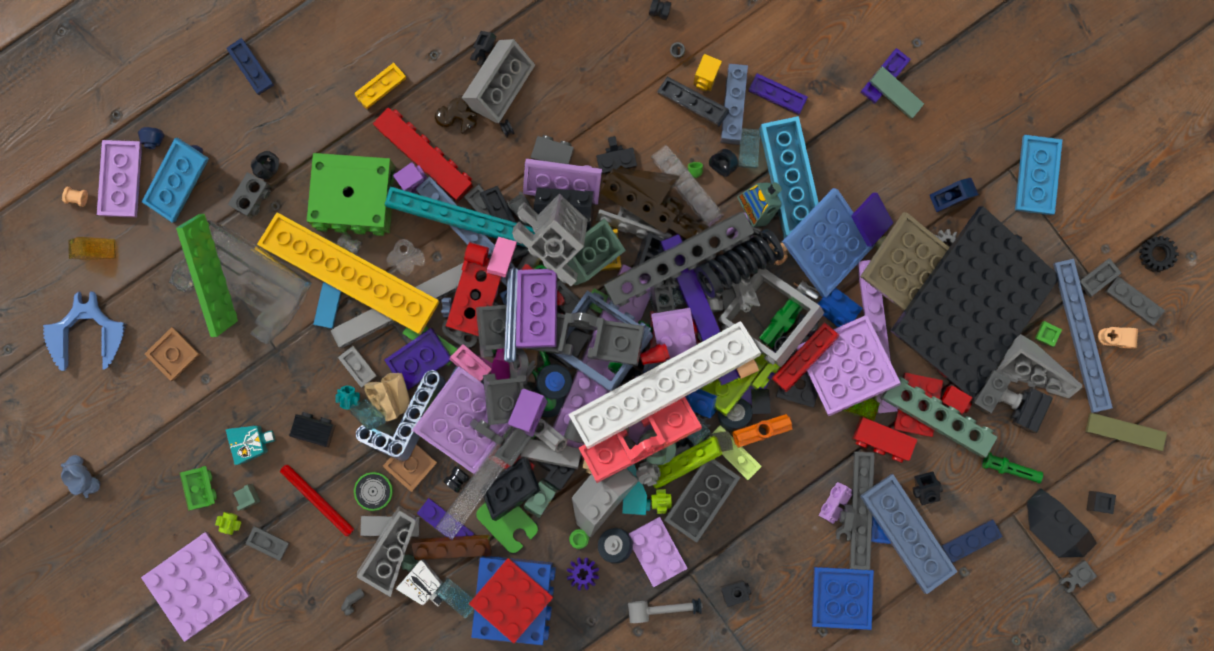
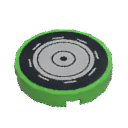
M377 472L366 473L361 476L354 488V497L358 505L370 511L386 507L393 495V486L389 478Z

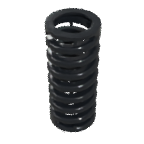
M764 229L757 236H751L749 240L740 245H735L732 250L724 252L723 255H717L714 260L711 259L706 264L696 267L695 273L704 292L709 297L715 298L717 293H723V286L726 289H731L733 286L732 282L739 284L741 277L748 279L750 273H758V268L761 270L766 269L767 263L773 265L775 261L782 260L784 253L776 235L771 230ZM767 239H768V240L773 244V246L775 247L773 250H772L771 247L769 246ZM704 278L708 279L712 291L707 287Z

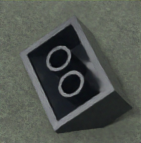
M536 188L534 211L537 214L560 194L588 219L586 232L592 228L595 207L594 191Z

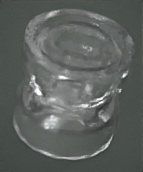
M345 232L336 245L357 255L362 242L358 239H352L351 235Z

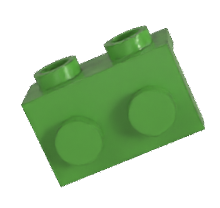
M206 466L180 473L188 511L215 504L214 500L217 499L214 488L211 489L210 485L212 475Z

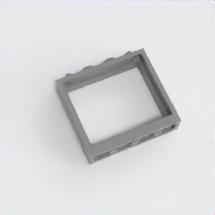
M758 269V273L754 274L751 278L755 291L763 282H766L808 311L807 315L776 353L751 336L761 354L765 356L764 359L772 365L777 364L779 367H782L824 312L820 305L768 270ZM736 296L718 319L722 324L721 328L723 330L734 325L731 321L741 310L738 301L740 297Z

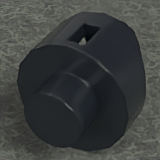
M721 149L711 156L709 166L720 175L727 177L738 168V159L731 150Z
M270 151L259 153L251 161L253 174L258 178L268 180L278 171L279 159Z

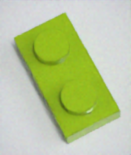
M768 363L751 386L756 390L759 387L763 389L770 380L767 378L771 372L775 374L780 367L777 364L772 365Z

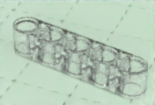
M664 145L651 156V159L662 173L680 176L674 188L704 224L711 227L724 216L718 206L667 145Z

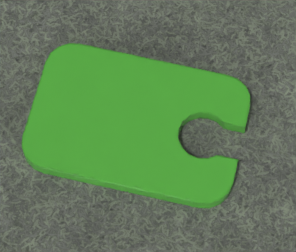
M486 502L476 513L478 520L510 553H516L523 547L513 537L516 529L521 528L525 530L526 535L530 539L538 531L536 523L520 506L497 521L492 520Z

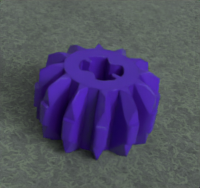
M578 557V565L573 561L570 563L575 569L567 568V572L573 573V575L567 576V580L574 578V581L571 583L572 587L579 583L578 590H581L582 584H584L586 590H589L588 582L595 586L596 583L592 578L599 579L598 575L593 574L598 572L599 568L592 569L591 567L594 566L595 561L588 565V557H585L584 563ZM584 568V571H588L585 579H582V576H578L580 569Z

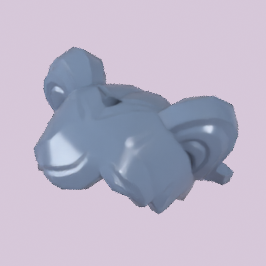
M77 455L70 456L65 463L61 464L63 468L61 479L73 495L83 493L84 497L88 498V494L99 490L100 482L98 479L93 478L87 468L82 465L84 461L82 457Z

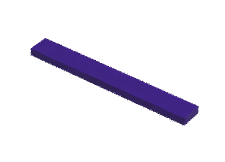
M678 234L660 243L663 250L666 251L681 243L682 240ZM677 255L674 259L677 266L681 265L684 261L682 255ZM686 268L681 271L682 275L677 277L676 280L688 308L691 309L693 321L703 342L720 333V330L694 269L688 270ZM735 369L718 378L720 385H723L740 377Z

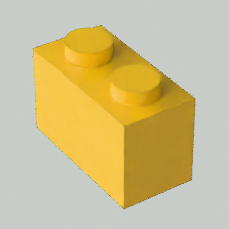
M704 54L696 71L693 85H696V88L706 92L708 90L711 92L722 61Z

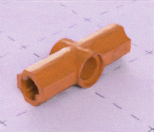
M787 414L761 421L733 431V440L738 448L763 441L769 437L792 430V422ZM759 427H763L766 430V435H762L759 432Z

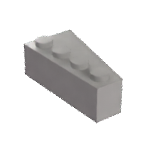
M399 506L357 571V578L391 597L416 522L415 515Z

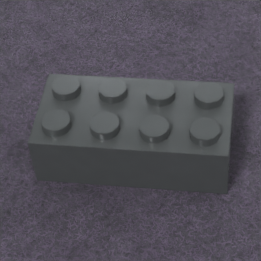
M714 459L703 464L697 469L664 518V521L697 543L741 477Z

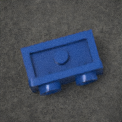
M836 287L826 298L822 297L818 302V305L821 306L824 312L823 316L837 327L854 321L863 309Z
M698 389L685 396L693 412L703 417L711 418L717 411L715 409L716 395Z

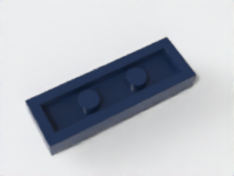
M242 38L226 48L258 95L274 86Z
M991 519L941 545L950 561L954 563L1003 536L995 521Z

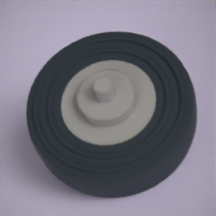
M740 398L727 416L718 411V420L722 427L729 431L748 427L752 420V408L746 400Z
M619 528L606 530L598 541L599 554L605 561L610 563L624 562L629 558L633 550V542L630 535Z

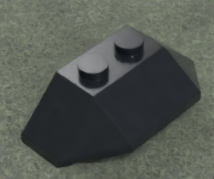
M1039 488L1027 500L1029 530L1058 558L1084 557L1097 544L1091 532L1061 502L1043 489Z

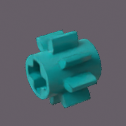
M349 385L338 389L335 395V402L340 403V407L346 410L357 406L360 400V393L355 392V388Z

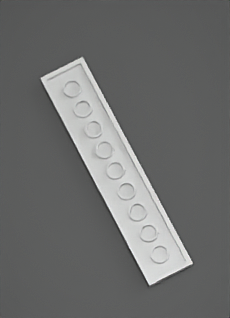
M740 321L570 413L569 417L587 449H590L759 357L761 352Z

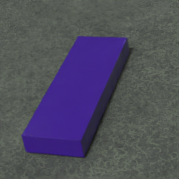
M896 48L881 67H884L897 78L911 59ZM870 82L860 92L874 104L883 95Z
M758 73L748 92L800 115L808 98Z

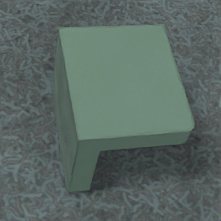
M253 484L245 485L244 488L234 492L239 504L236 507L238 511L245 510L261 502Z

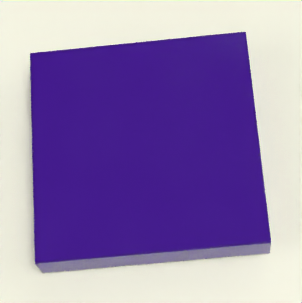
M872 193L851 215L867 247H873L893 224L878 193Z

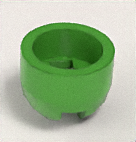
M700 162L688 164L689 175L693 178H699L703 173V164Z

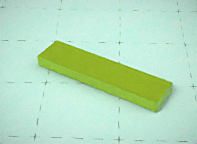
M712 436L673 457L670 462L658 465L660 477H658L659 480H656L657 484L653 485L654 488L658 489L722 455L718 439Z

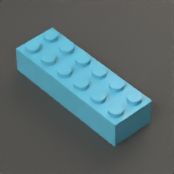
M799 116L764 123L759 128L771 184L776 182L782 188L777 196L782 203L778 210L784 239L819 203Z

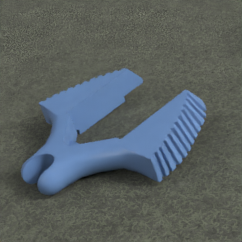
M90 291L89 301L86 304L82 302L81 292H77L74 295L72 309L61 321L43 325L46 347H48L47 349L51 354V358H53V362H56L55 365L59 366L58 369L65 371L68 367L69 328L79 319H94L99 325L103 326L102 356L104 370L112 363L118 351L117 348H119L122 336H124L126 323L116 322L105 316L98 306L95 292Z

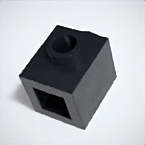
M743 580L720 587L727 607L749 601V595L752 594L749 584H745Z

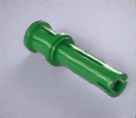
M991 452L988 453L987 457H984L982 463L984 469L991 468L997 470L1000 474L1006 472L1037 482L1038 484L1041 483L1044 475L1041 471L1009 462L1007 457L1000 458L992 455Z

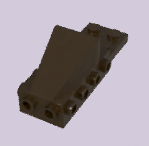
M619 166L616 170L613 168L603 180L605 185L600 192L601 194L664 234L669 229H672L684 238L689 239L710 228L704 223L695 221L694 217L690 214L682 213L685 205L678 198L669 196L680 178L678 175L627 169Z

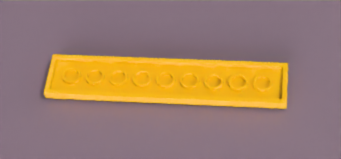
M279 213L275 214L257 243L259 247L419 335H421L440 303L436 298Z

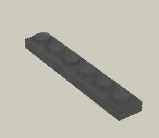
M854 452L852 484L854 519L850 539L849 569L870 570L872 514L860 496L873 487L874 453Z

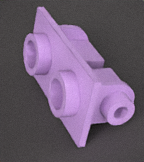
M837 482L831 489L826 503L823 504L819 516L832 524L838 521L840 511H843L838 506L839 504L845 505L848 503L852 496V490Z

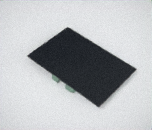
M751 389L752 414H771L769 389Z

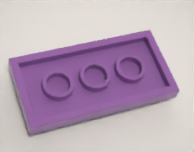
M549 269L518 270L516 347H556L557 273Z

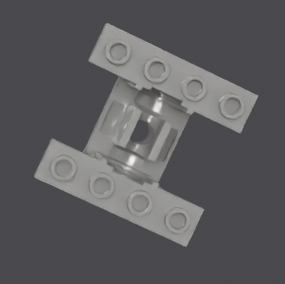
M560 194L539 214L523 202L519 206L518 217L522 222L530 224L535 234L518 222L512 231L514 239L520 244L523 243L531 255L539 257L547 269L557 273L558 278L563 283L567 282L572 286L577 281V273L567 263L584 247L588 219Z

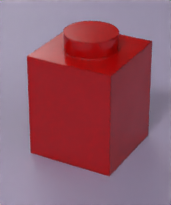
M948 386L940 399L945 407L951 406L960 411L959 415L964 412L967 413L972 405L970 402L972 397L954 386Z

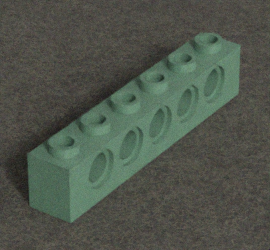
M898 377L901 385L883 392L880 399L979 457H987L997 439V436L993 435L994 431L986 426L981 428L976 425L977 421L971 417H962L959 415L960 411L951 406L945 407L942 405V401L934 396L932 398L926 396V392L923 389L909 386V382L902 377ZM903 391L909 393L910 398L907 402L901 398ZM920 401L926 403L925 411L919 409L918 404ZM938 410L943 413L941 421H938L935 417ZM955 420L960 423L958 431H955L952 427ZM972 430L977 433L975 441H972L969 437Z

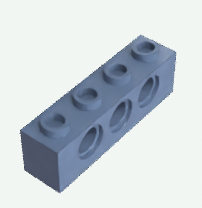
M728 65L724 107L729 109V113L722 122L720 143L740 144L748 65Z

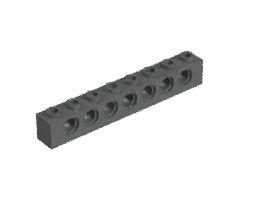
M738 212L603 283V286L612 304L621 307L630 302L629 298L633 296L638 298L646 294V289L652 286L654 289L664 284L663 280L669 277L671 280L679 277L684 269L692 270L699 266L698 262L704 259L709 261L715 258V253L721 250L726 252L732 249V244L738 241L743 243L751 238L750 235L754 231L745 213ZM732 227L735 230V235L733 238H728L726 232ZM715 236L718 239V244L712 248L709 240ZM698 245L701 253L695 257L692 254V248ZM677 255H682L684 261L681 265L677 266L674 259ZM660 264H665L666 272L659 275L657 267ZM643 273L649 275V280L645 284H642L639 280L640 275ZM625 282H630L632 285V289L628 293H624L622 290V285Z

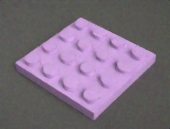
M867 315L834 329L839 334V338L807 370L828 416L901 385ZM805 342L798 345V347L796 348L797 351L805 344Z
M458 366L412 431L473 474L477 472L497 444L469 425L473 418L478 422L482 419L488 423L484 384ZM508 423L494 424L489 429L502 437L510 425Z
M208 532L200 535L141 577L184 642L250 596Z

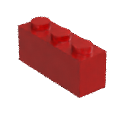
M864 417L859 419L852 437L856 441V445L863 448L870 446L874 448L873 452L883 456L885 453L892 455L891 459L903 463V460H910L918 440Z

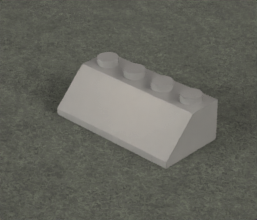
M514 39L499 40L462 96V99L473 111L495 123H499L535 67V64Z

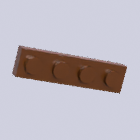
M489 535L413 539L412 541L415 560L491 556L492 553Z

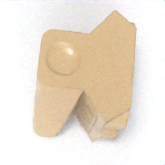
M389 373L382 378L381 382H368L364 385L365 393L372 404L373 413L379 421H390L406 412L410 404V398L402 373Z

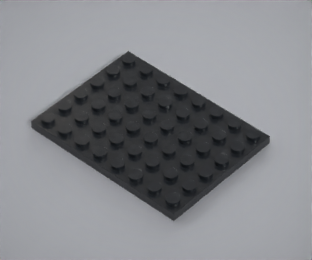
M979 206L890 331L956 388L968 394L974 400L985 385L991 371L997 368L1012 342L1021 334L1057 283L1058 275L984 206Z

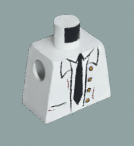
M424 559L420 560L396 588L421 605H424L430 599L439 606L446 598L438 591L443 582Z

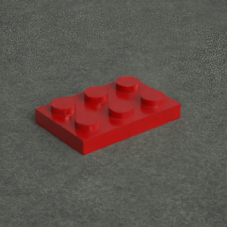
M904 373L903 378L909 382V386L913 388L915 386L926 392V396L930 398L934 396L940 399L943 380ZM903 391L901 398L906 402L910 396L907 391ZM920 401L918 404L921 411L926 410V403L924 401ZM897 409L894 430L933 437L934 430Z

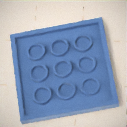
M832 188L782 241L819 294L825 298L873 248L867 247L851 217L854 212L839 190Z

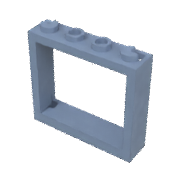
M588 290L571 313H586L593 303L622 323L639 325L634 321L635 318L627 312L621 313L618 311L619 307L617 305L614 306L612 302L606 303L603 301L604 297L599 293L594 292L592 294ZM642 322L640 325L644 326L645 330L640 354L653 337L650 332L651 328ZM569 326L567 338L575 327ZM555 354L610 392L620 385L633 366L623 364L612 381H610L573 355Z

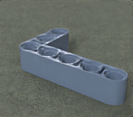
M434 370L425 373L393 437L370 426L363 425L356 431L357 440L394 459L406 461L411 456L420 438L412 429L445 386L446 380ZM437 378V382L432 384L433 379ZM429 395L427 401L423 402L424 397ZM420 412V416L414 419L416 413ZM411 429V434L406 437V432ZM370 432V436L365 439L366 434ZM386 440V444L381 447L382 441ZM402 447L401 453L397 454V450Z

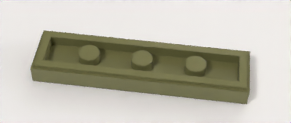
M1089 413L1085 430L1088 433L1158 451H1163L1167 432L1094 413Z

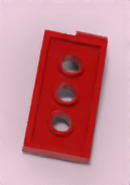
M469 242L461 269L463 271L446 323L447 327L479 336L476 308L494 305L502 276L487 273L490 258H487L489 247ZM479 271H485L487 274V278L483 282L477 280L476 276ZM475 289L481 292V297L478 300L471 298V292ZM468 308L475 310V316L472 319H468L465 316Z

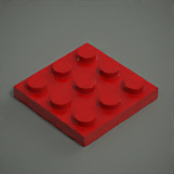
M508 558L472 599L469 605L512 643H515L552 600L553 596Z

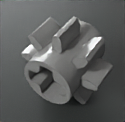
M648 461L641 463L640 467H638L639 470L636 471L639 482L647 484L648 487L657 484L656 480H659L658 477H660L658 466Z

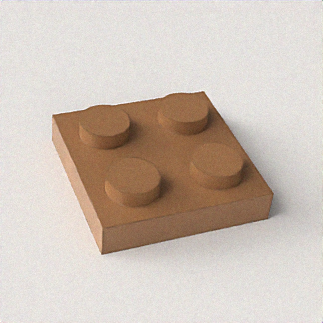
M171 327L145 353L149 360L170 381H174L200 355L174 327Z
M416 444L411 456L406 461H399L390 457L383 467L409 491L413 492L438 462ZM402 447L397 450V454L401 453Z

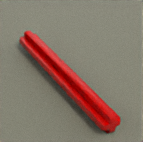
M284 465L281 468L280 473L345 536H349L354 531V528L289 465Z

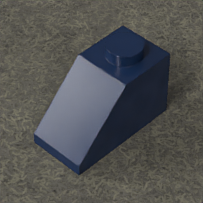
M967 178L944 187L929 196L936 212L965 202L979 194L972 178Z

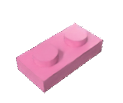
M464 344L449 359L457 367H461L480 382L483 380V375L489 374L492 370Z

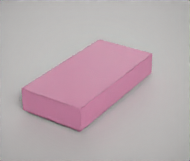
M498 237L487 273L506 277L517 246L516 241Z

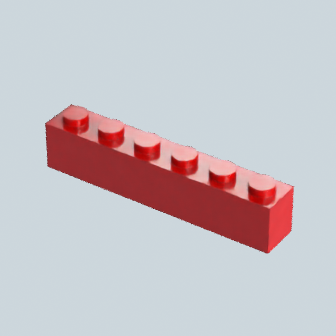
M388 107L373 123L375 128L417 166L419 165L424 173L430 176L436 184L459 203L473 188L472 178L465 172L461 174L457 170L458 166L451 159L447 161L443 157L445 154L438 147L433 148L429 145L431 141L425 135L419 136L415 132L417 129L410 122L406 124L402 120L403 116L396 109L392 111Z

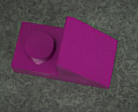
M505 348L498 349L496 357L493 359L491 374H495L496 380L510 379L511 377L509 362L504 360Z

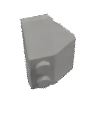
M627 468L596 483L591 474L572 497L576 524L589 537H592L639 480Z

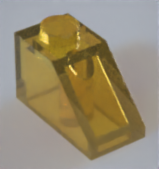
M76 237L68 240L69 259L96 260L116 258L115 239Z

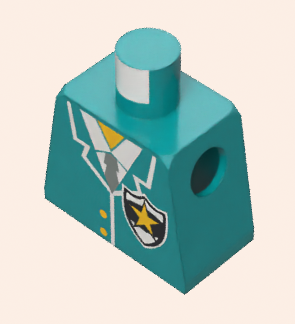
M261 426L226 429L235 465H242L267 453L266 444L276 441L273 430L263 433Z

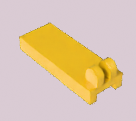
M392 63L356 91L354 95L362 103V106L368 109L402 83L406 76L395 63Z

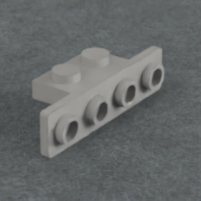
M622 206L618 215L599 210L596 218L598 222L605 218L610 226L616 227L622 232L633 233L642 239L649 232L664 239L672 237L669 233L664 234L660 230L655 229L652 225Z

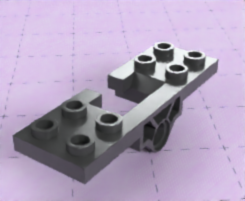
M507 305L476 308L481 357L493 356V349L505 348ZM516 347V360L509 362L511 379L496 380L495 374L483 375L488 425L509 422L522 389H524L523 382L526 381L528 357L523 348Z
M580 312L573 314L557 313L556 347L524 348L572 356L574 346L566 344L569 326L597 330L594 348L589 347L587 357L589 359L638 366L645 327L607 321L604 318Z

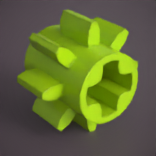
M666 489L656 490V494L651 495L652 509H657V514H666L667 509L672 508L671 494H666Z
M224 512L223 516H217L215 525L219 526V532L233 535L234 530H239L241 521L237 520L238 515Z

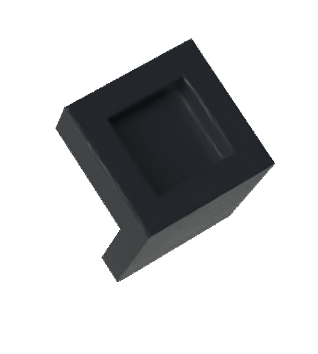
M1089 491L1086 510L1113 514L1116 495Z

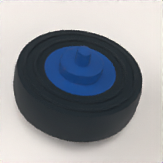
M551 364L545 366L537 376L538 390L546 398H562L571 389V375L561 365Z

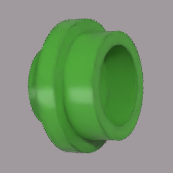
M577 529L570 535V544L576 549H582L587 546L589 536L584 530Z

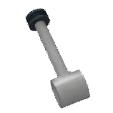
M700 598L698 600L692 599V603L648 607L647 601L628 603L630 623L648 622L649 615L684 611L702 614L703 608Z

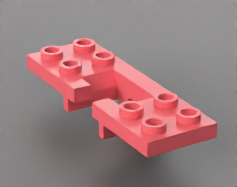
M683 397L641 420L644 427L651 424L657 436L642 441L632 449H629L624 440V437L628 436L626 429L590 449H587L585 445L579 447L596 483L702 429L686 398Z

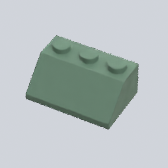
M605 218L586 232L584 247L567 263L577 273V281L574 285L588 281L626 251Z

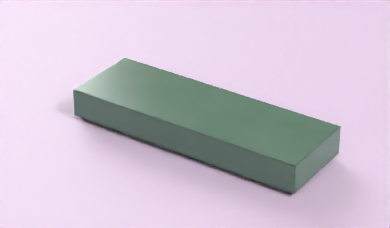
M880 67L869 81L910 119L924 105L920 99L884 67Z

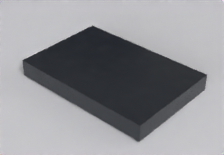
M526 457L521 458L512 467H508L480 487L490 516L494 521L499 520L541 491L530 462Z

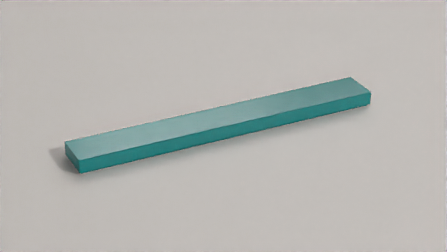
M394 187L389 189L385 207L496 239L501 237L516 241L512 234L513 228L517 224L515 222ZM525 226L530 232L535 234L532 227ZM517 242V245L526 247L523 243L520 244Z

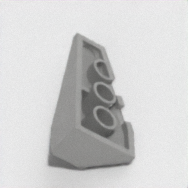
M1021 334L1012 342L1006 355L995 369V371L1012 382L1017 383L1021 381L1027 383L1029 387H1041L1049 393L1066 398L1072 397L1082 388V384L1043 349Z

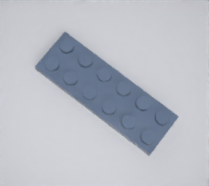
M890 474L860 496L924 594H928L957 573L952 562L893 474Z

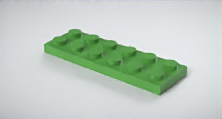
M198 214L178 226L176 230L210 337H218L238 320L209 229V223L205 214Z

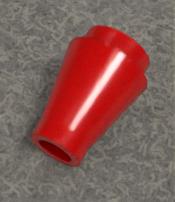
M660 343L640 354L643 365L666 362V359L670 358L666 345H660Z

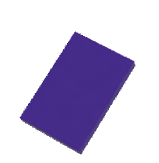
M430 328L384 361L392 373H402L408 391L421 382L426 372L430 370L437 371L451 362L449 360L451 355L433 328Z

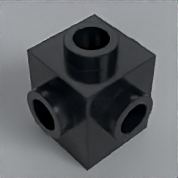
M933 471L914 476L915 487L912 490L915 499L918 498L921 505L941 501L942 485L937 480Z

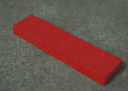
M824 322L772 377V380L787 392L839 338V334Z

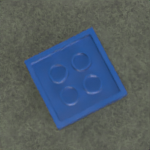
M814 567L812 626L872 630L874 570Z

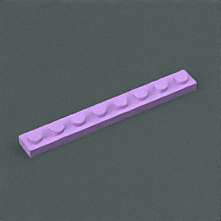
M871 260L860 261L857 267L864 316H868L891 362L882 294L860 277ZM883 393L875 396L877 414L897 411L896 407L880 399Z

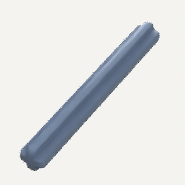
M515 268L508 270L504 360L506 362H514L516 360L517 273L519 269Z

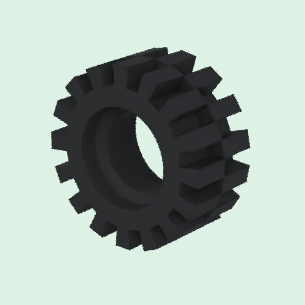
M1164 236L1154 237L1145 241L1146 243H1143L1141 246L1143 248L1139 250V253H1142L1139 259H1143L1141 264H1146L1145 268L1147 270L1151 269L1152 272H1161L1175 265L1173 263L1178 260L1176 257L1179 256V252L1175 251L1178 247L1173 246L1174 241H1169L1170 238H1164ZM1155 247H1160L1165 251L1163 261H1157L1153 258L1152 251Z

